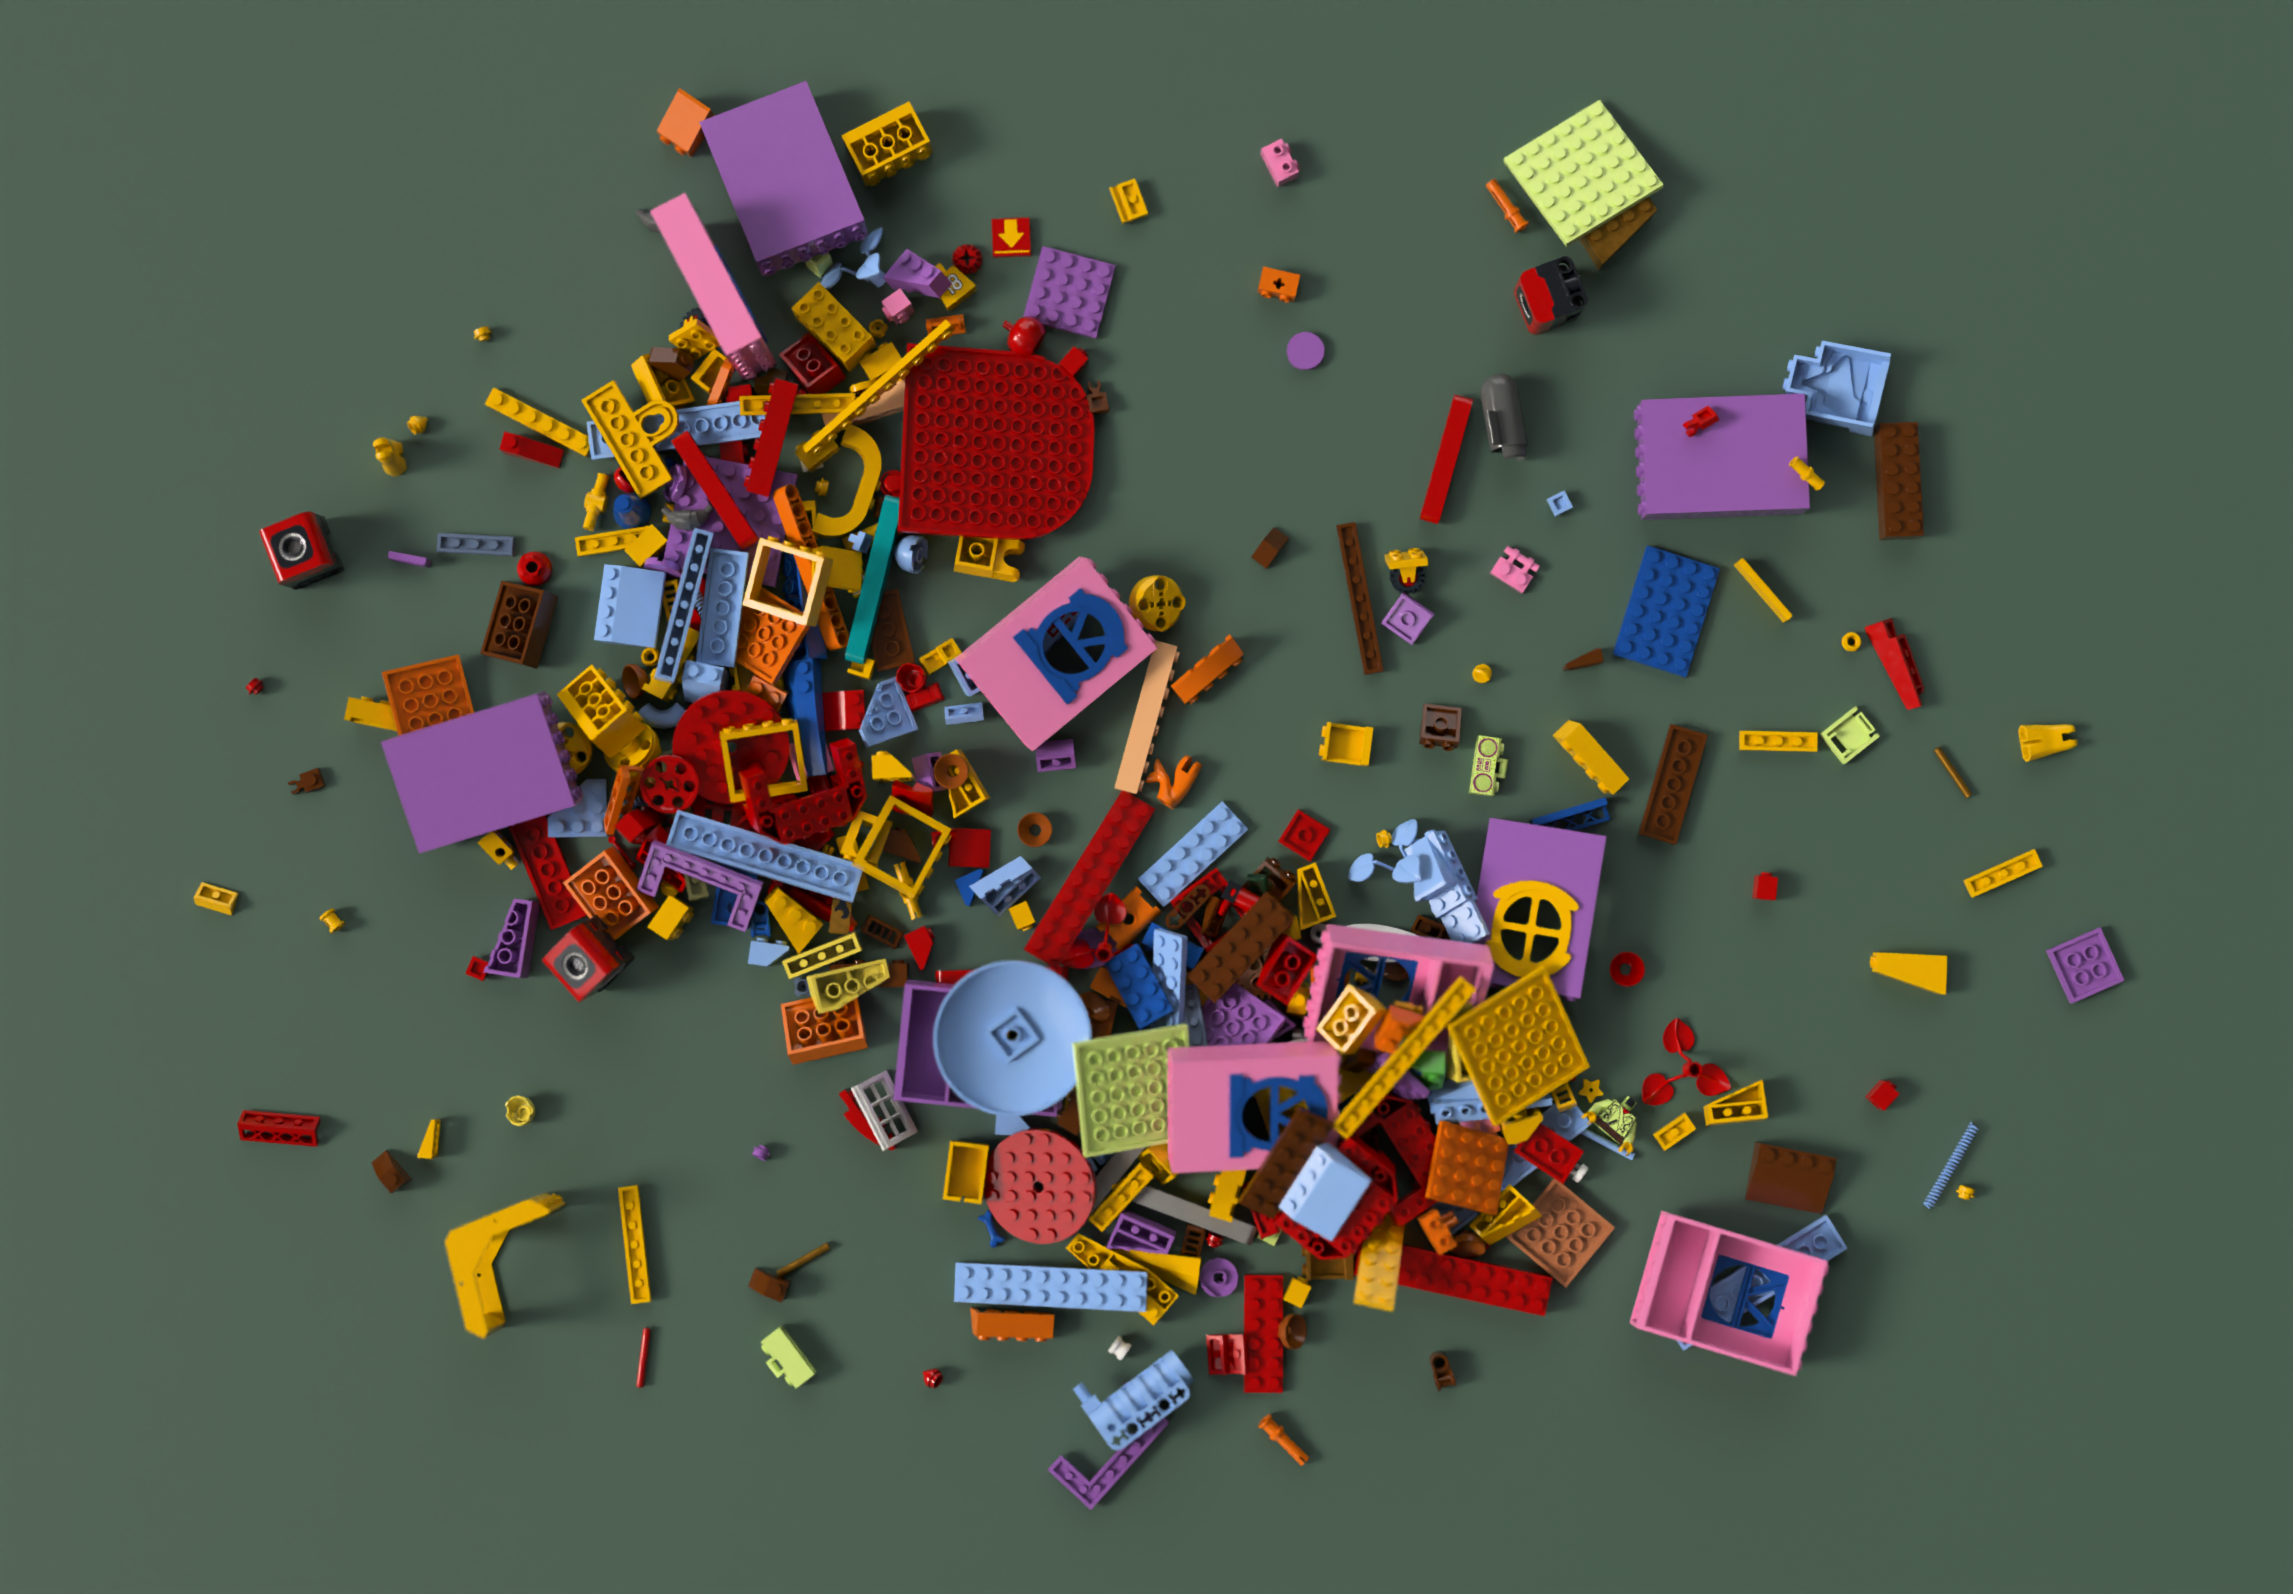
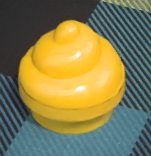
M412 416L407 421V425L413 434H422L425 431L428 419L421 416Z

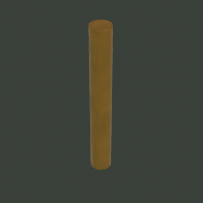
M1939 746L1934 749V753L1965 798L1971 796V791Z
M827 1242L777 1270V1275L782 1277L830 1250V1245Z

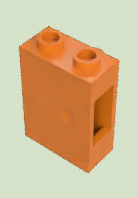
M1430 1206L1416 1216L1433 1248L1440 1255L1457 1246L1448 1230L1459 1224L1458 1219L1451 1210L1440 1216L1438 1211Z

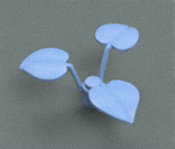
M883 227L872 231L862 241L860 252H866L868 258L857 272L842 267L841 263H836L827 270L821 282L826 290L833 287L839 281L842 272L851 273L859 280L864 279L867 282L870 280L877 287H881L886 282L882 278L885 273L879 267L880 255L878 253L871 255V250L875 249L880 242Z
M1415 819L1408 820L1400 824L1392 833V844L1399 846L1404 856V859L1398 861L1396 868L1374 860V856L1370 853L1363 854L1351 865L1348 875L1349 881H1365L1373 874L1374 865H1379L1393 871L1392 877L1397 882L1411 883L1421 881V861L1416 855L1407 856L1404 851V846L1411 845L1416 838L1418 831L1417 821Z

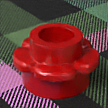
M257 677L254 678L246 686V689L249 691L248 694L254 693L257 695L264 688L262 686L263 681H260Z
M1209 1231L1205 1239L1208 1241V1245L1218 1247L1223 1245L1224 1236Z

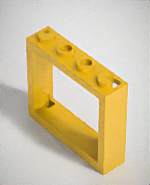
M768 536V539L760 538L743 605L805 626L816 627L834 559L826 557L824 552L816 551V553H812L811 548L800 546V548H796L795 543L784 541V543H780L779 538ZM771 548L817 562L804 615L758 600Z
M784 718L781 722L777 723L765 721L762 722V725L758 726L745 724L743 728L735 729L732 726L720 731L731 803L745 801L743 789L735 790L728 751L727 740L793 730L800 780L768 785L771 797L808 791L797 720Z
M890 795L852 865L910 898H914L916 894L918 896L921 894L924 888L922 882L925 878L928 879L933 872V868H931L933 862H938L943 853L940 849L943 844H948L951 835H949L951 829ZM893 806L942 832L913 887L863 861Z

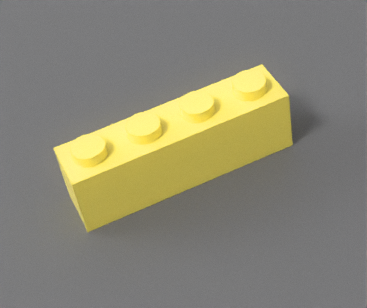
M855 931L786 958L782 963L788 978L791 979L860 952L863 948Z

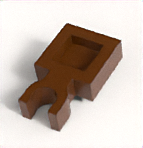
M1100 380L1097 381V388H1092L1091 383L1088 382V389L1091 394L1087 395L1090 413H1093V415L1109 412L1106 392L1100 393Z
M320 768L299 774L300 781L293 780L288 782V785H297V789L291 791L294 795L300 793L302 789L309 793L326 786Z

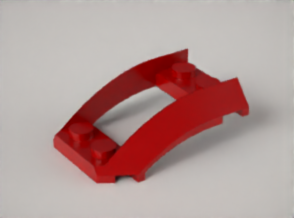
M1216 867L1175 896L1170 902L1175 908L1197 885L1207 886L1210 890V895L1219 889L1223 893L1228 882ZM1198 888L1196 890L1198 894L1195 897L1189 896L1196 905L1200 903L1197 901L1199 897H1206L1204 894L1206 890L1204 888L1202 890ZM1189 901L1182 904V910L1186 913L1193 909V904ZM1231 904L1241 918L1247 913V911ZM1178 908L1176 911L1179 913L1180 916H1182L1183 919H1185L1186 916L1183 915ZM1193 916L1185 922L1208 953L1227 934L1225 933L1212 943L1207 935L1201 933L1202 928Z

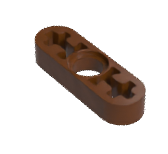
M1205 885L1195 886L1166 916L1165 923L1170 929L1180 928L1209 898V888ZM1204 888L1206 890L1204 893L1206 897H1199L1197 901L1200 903L1196 905L1189 896L1195 897L1198 894L1196 890ZM1186 901L1193 904V910L1189 913L1182 910V904ZM1179 908V911L1183 915H1185L1186 918L1183 919L1181 916L1177 920L1179 924L1177 926L1175 924L1171 926L1169 924L1171 921L1169 918L1170 916L1176 917L1179 913L1175 911Z

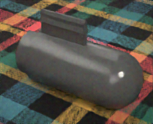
M1493 374L1485 379L1480 390L1490 452L1503 453L1504 459L1517 457V461L1527 456L1526 446H1528L1518 385L1507 374Z

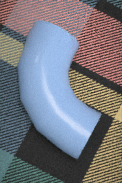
M678 702L666 710H659L650 703H647L638 713L644 719L642 722L648 726L667 729L677 726L686 709Z

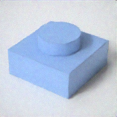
M1565 490L1547 499L1555 517L1573 508Z

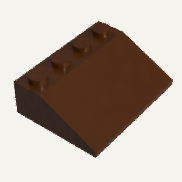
M501 581L480 654L538 669L559 596L544 590Z
M1755 1142L1745 1199L1822 1214L1834 1177L1837 1158Z

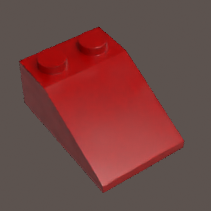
M809 332L779 354L809 394H825L846 378L839 365Z
M864 690L822 693L825 732L859 731L867 712L866 692Z
M1281 933L1269 950L1256 986L1288 1006L1315 963L1317 955L1291 937Z

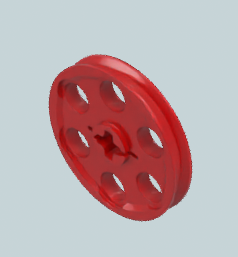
M676 755L657 757L643 771L640 779L641 794L646 803L656 811L667 814L677 813V810L683 811L694 802L698 794L699 777L697 771L690 762ZM660 761L667 765V769L664 772H659L656 769V764ZM679 763L686 766V772L683 774H679L675 770L676 765ZM652 777L655 779L656 784L653 788L645 785L646 778ZM673 780L675 788L670 787L667 789L665 781ZM692 781L695 784L694 790H685L684 783ZM655 795L663 796L664 803L662 805H656L653 802ZM674 797H681L684 804L681 807L674 806Z

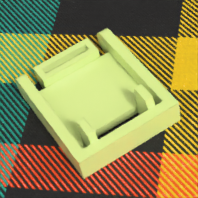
M1857 706L1853 707L1819 734L1842 764H1846L1880 737L1878 733L1872 737L1869 736L1876 729L1862 712L1853 716V713L1858 710ZM1835 736L1844 747V752L1841 753L1832 742V737Z

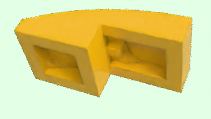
M953 638L920 657L918 661L929 676L947 665L948 661L956 658L962 652Z

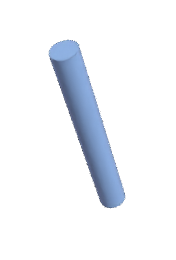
M1587 1128L1580 1133L1630 1160L1635 1156L1633 1152L1626 1156L1627 1150L1625 1148L1619 1152L1618 1148L1620 1145Z

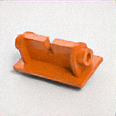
M963 314L926 319L928 335L945 320L955 328L952 335L966 333Z

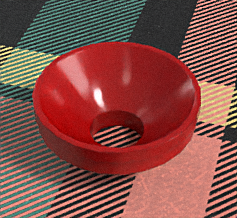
M540 552L524 554L517 564V572L520 579L530 586H541L552 575L553 567L550 559ZM530 562H536L538 565V569L534 573H530L527 570Z
M1621 952L1610 962L1609 972L1615 983L1620 986L1631 987L1642 980L1645 966L1637 954ZM1624 963L1630 966V972L1627 975H1623L1620 972V966Z

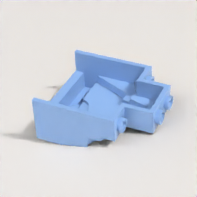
M1822 341L1821 346L1816 347L1814 356L1816 358L1794 354L1793 360H1789L1787 371L1790 372L1789 378L1784 379L1782 389L1785 390V394L1805 393V400H1807L1805 401L1806 419L1845 427L1851 433L1872 437L1890 366L1891 353Z

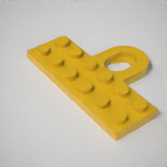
M614 380L581 400L639 499L645 498L674 480L654 447L672 436L679 426V414L672 404L663 400H655L633 412ZM662 414L664 422L660 425L658 431L648 434L643 427L644 420L650 415Z

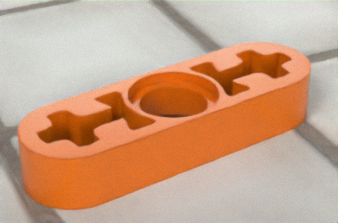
M728 358L724 360L707 405L721 404L735 370Z

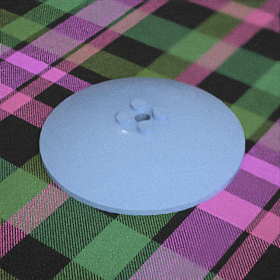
M1018 960L1000 961L984 965L957 982L939 1008L933 1035L934 1052L938 1067L952 1090L970 1105L982 1111L1001 1116L1033 1114L1054 1105L1065 1097L1076 1085L1072 1042L1092 1039L1087 1010L1074 988L1054 971L1036 963ZM1015 1030L1018 1036L1016 1039L1010 1040L1006 1036L1007 1032Z

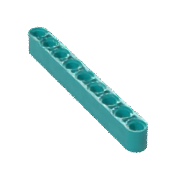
M886 495L883 501L845 653V660L864 665L867 660L898 536L899 497Z

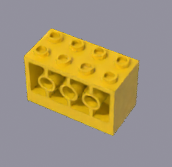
M909 101L841 135L844 145L865 186L876 185L880 182V179L886 176L891 177L897 173V170L901 168L907 169L919 159L925 160L933 153L931 142Z
M820 282L791 308L797 320L849 373L860 363L859 361L862 360L861 358L877 347L872 335Z
M591 664L556 695L589 739L608 757L612 758L645 730L646 727L642 723L644 720L637 711L633 712L635 707L629 700L625 701V694L619 688L616 690L617 684L611 677L607 679V674L601 668L597 670Z

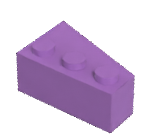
M1124 1209L1119 1215L1106 1249L1116 1248L1127 1251L1138 1250L1148 1253L1168 1254L1176 1231Z

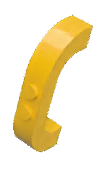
M853 425L845 429L840 445L856 451L861 456L864 463V472L852 508L848 514L839 518L828 517L820 513L817 514L812 531L815 536L821 538H840L853 532L865 518L868 509L872 510L875 499L872 498L874 491L878 492L881 484L878 480L882 465L879 448L868 433Z

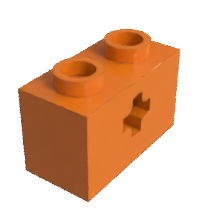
M1263 266L1257 293H1260L1265 298L1277 297L1282 302L1289 303L1294 301L1300 275ZM1277 283H1281L1280 289L1276 288Z

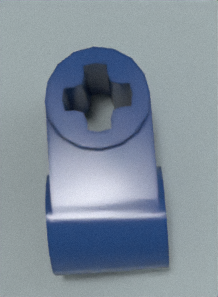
M765 901L756 902L751 916L752 938L760 935L772 937L771 910ZM759 904L765 907L763 915L758 914L756 911V907Z

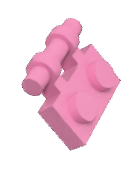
M1507 546L1504 552L1510 555L1509 558L1506 560L1500 557L1490 574L1523 593L1533 578L1527 571L1530 568L1536 572L1540 565L1536 564L1534 559L1530 557L1528 559L1519 553L1518 549ZM1515 559L1524 564L1522 569L1512 564Z

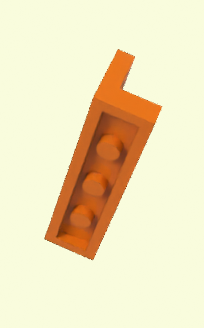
M619 766L603 820L606 834L614 835V826L621 820L618 819L620 813L625 816L632 810L644 771L643 766ZM629 772H634L637 774L630 778ZM628 785L632 787L629 791H627ZM624 799L628 801L625 805H623Z

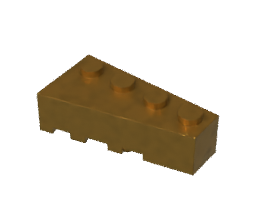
M1650 197L1580 239L1598 270L1653 217L1657 209Z

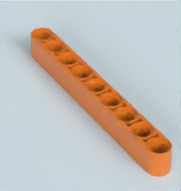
M793 484L776 489L773 492V498L788 541L795 543L796 548H800V546L811 548L812 552V549L818 546L798 489ZM794 555L807 595L809 596L812 584V560ZM826 587L817 623L827 649L835 651L847 647L850 636L833 588Z

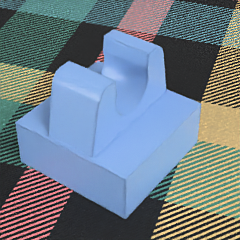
M859 531L858 535L851 533L848 541L854 543L852 549L867 554L874 536Z

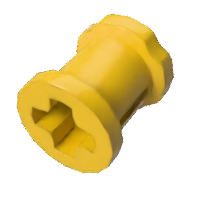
M334 908L329 909L319 918L330 928L329 932L331 934L337 932L346 924L338 918Z

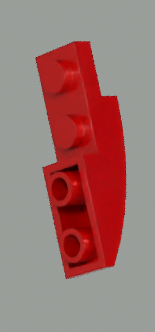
M848 1089L840 1092V1097L849 1108L843 1115L857 1131L880 1146L861 1107L857 1104L852 1090L848 1091ZM884 1129L888 1139L894 1137L892 1133L888 1134ZM895 1144L888 1149L893 1151L897 1146Z

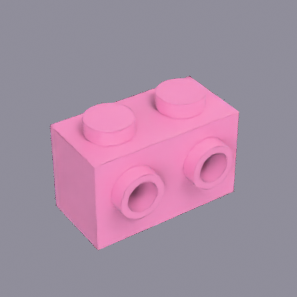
M1282 138L1261 148V156L1277 187L1297 178L1298 170H1300L1296 159L1293 160L1290 155L1291 149L1288 143L1284 144Z
M901 288L881 301L884 316L889 322L893 321L895 325L899 323L904 324L909 320V316L914 313L911 302Z

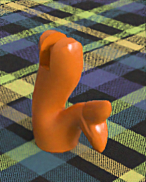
M1188 755L1184 756L1176 767L1173 786L1159 759H1156L1154 763V772L1150 773L1145 780L1146 783H1160L1157 799L1171 809H1174L1184 799L1202 768V764L1197 761L1187 773L1186 770L1192 761V757Z

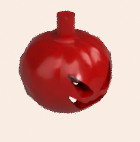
M1031 316L1020 318L1014 325L1005 320L1002 325L1003 328L1010 331L1007 337V345L1010 351L1022 355V357L1034 354L1046 334L1044 325L1038 319Z

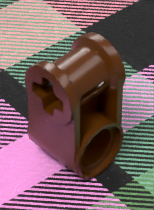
M1440 1351L1433 1352L1430 1355L1429 1362L1437 1390L1441 1391V1388L1451 1385L1457 1386L1453 1371L1445 1354ZM1436 1358H1443L1444 1362L1442 1365H1434Z

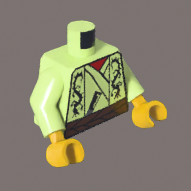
M1627 1096L1621 1104L1614 1099L1596 1102L1587 1113L1581 1116L1582 1119L1585 1117L1589 1118L1587 1125L1594 1123L1616 1143L1620 1144L1619 1152L1625 1148L1627 1150L1626 1156H1628L1633 1151L1632 1145L1636 1135L1637 1123L1635 1121L1636 1117L1630 1112L1636 1105L1632 1098Z

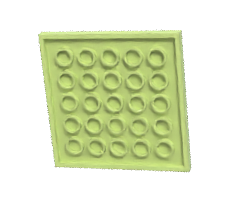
M1600 100L1504 158L1506 166L1566 247L1661 190L1664 185Z
M1179 1024L1072 1042L1083 1156L1087 1158L1168 1143V1048L1189 1047L1188 1025Z

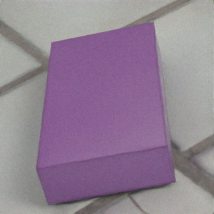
M392 551L388 553V558L395 562L427 568L431 565V560L424 557Z

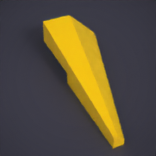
M1116 1248L1110 1249L1151 1270L1160 1279L1196 1295L1201 1262L1200 1257L1148 1253L1138 1250L1127 1251Z

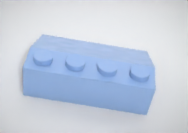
M604 564L594 640L606 644L656 648L666 572Z
M1326 1143L1315 1149L1279 1208L1294 1221L1333 1241L1372 1180L1331 1144Z

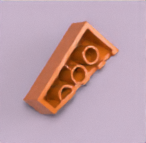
M1230 634L1225 638V642L1214 647L1207 657H1203L1194 665L1193 669H1189L1171 685V689L1185 705L1188 702L1193 704L1199 698L1198 694L1201 691L1207 692L1214 686L1212 683L1217 678L1221 680L1229 673L1227 671L1228 668L1232 665L1235 668L1243 661L1241 657L1244 656V653Z
M971 1307L972 1332L979 1340H990V1337H997V1340L1008 1341L1009 1337H1013L1017 1341H1028V1338H1035V1341L1045 1342L1047 1338L1053 1339L1054 1314L1051 1312L1024 1311V1314H1021L1017 1310H1005V1313H1001L1000 1310L987 1308L986 1312H980L978 1308Z

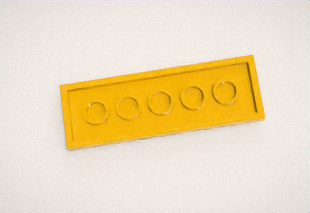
M1386 1213L1383 1223L1380 1226L1376 1225L1372 1229V1235L1367 1240L1363 1239L1354 1303L1393 1312L1405 1224L1403 1226H1395Z

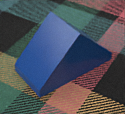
M981 869L955 880L967 906H971L976 894L969 886L981 880L984 873Z

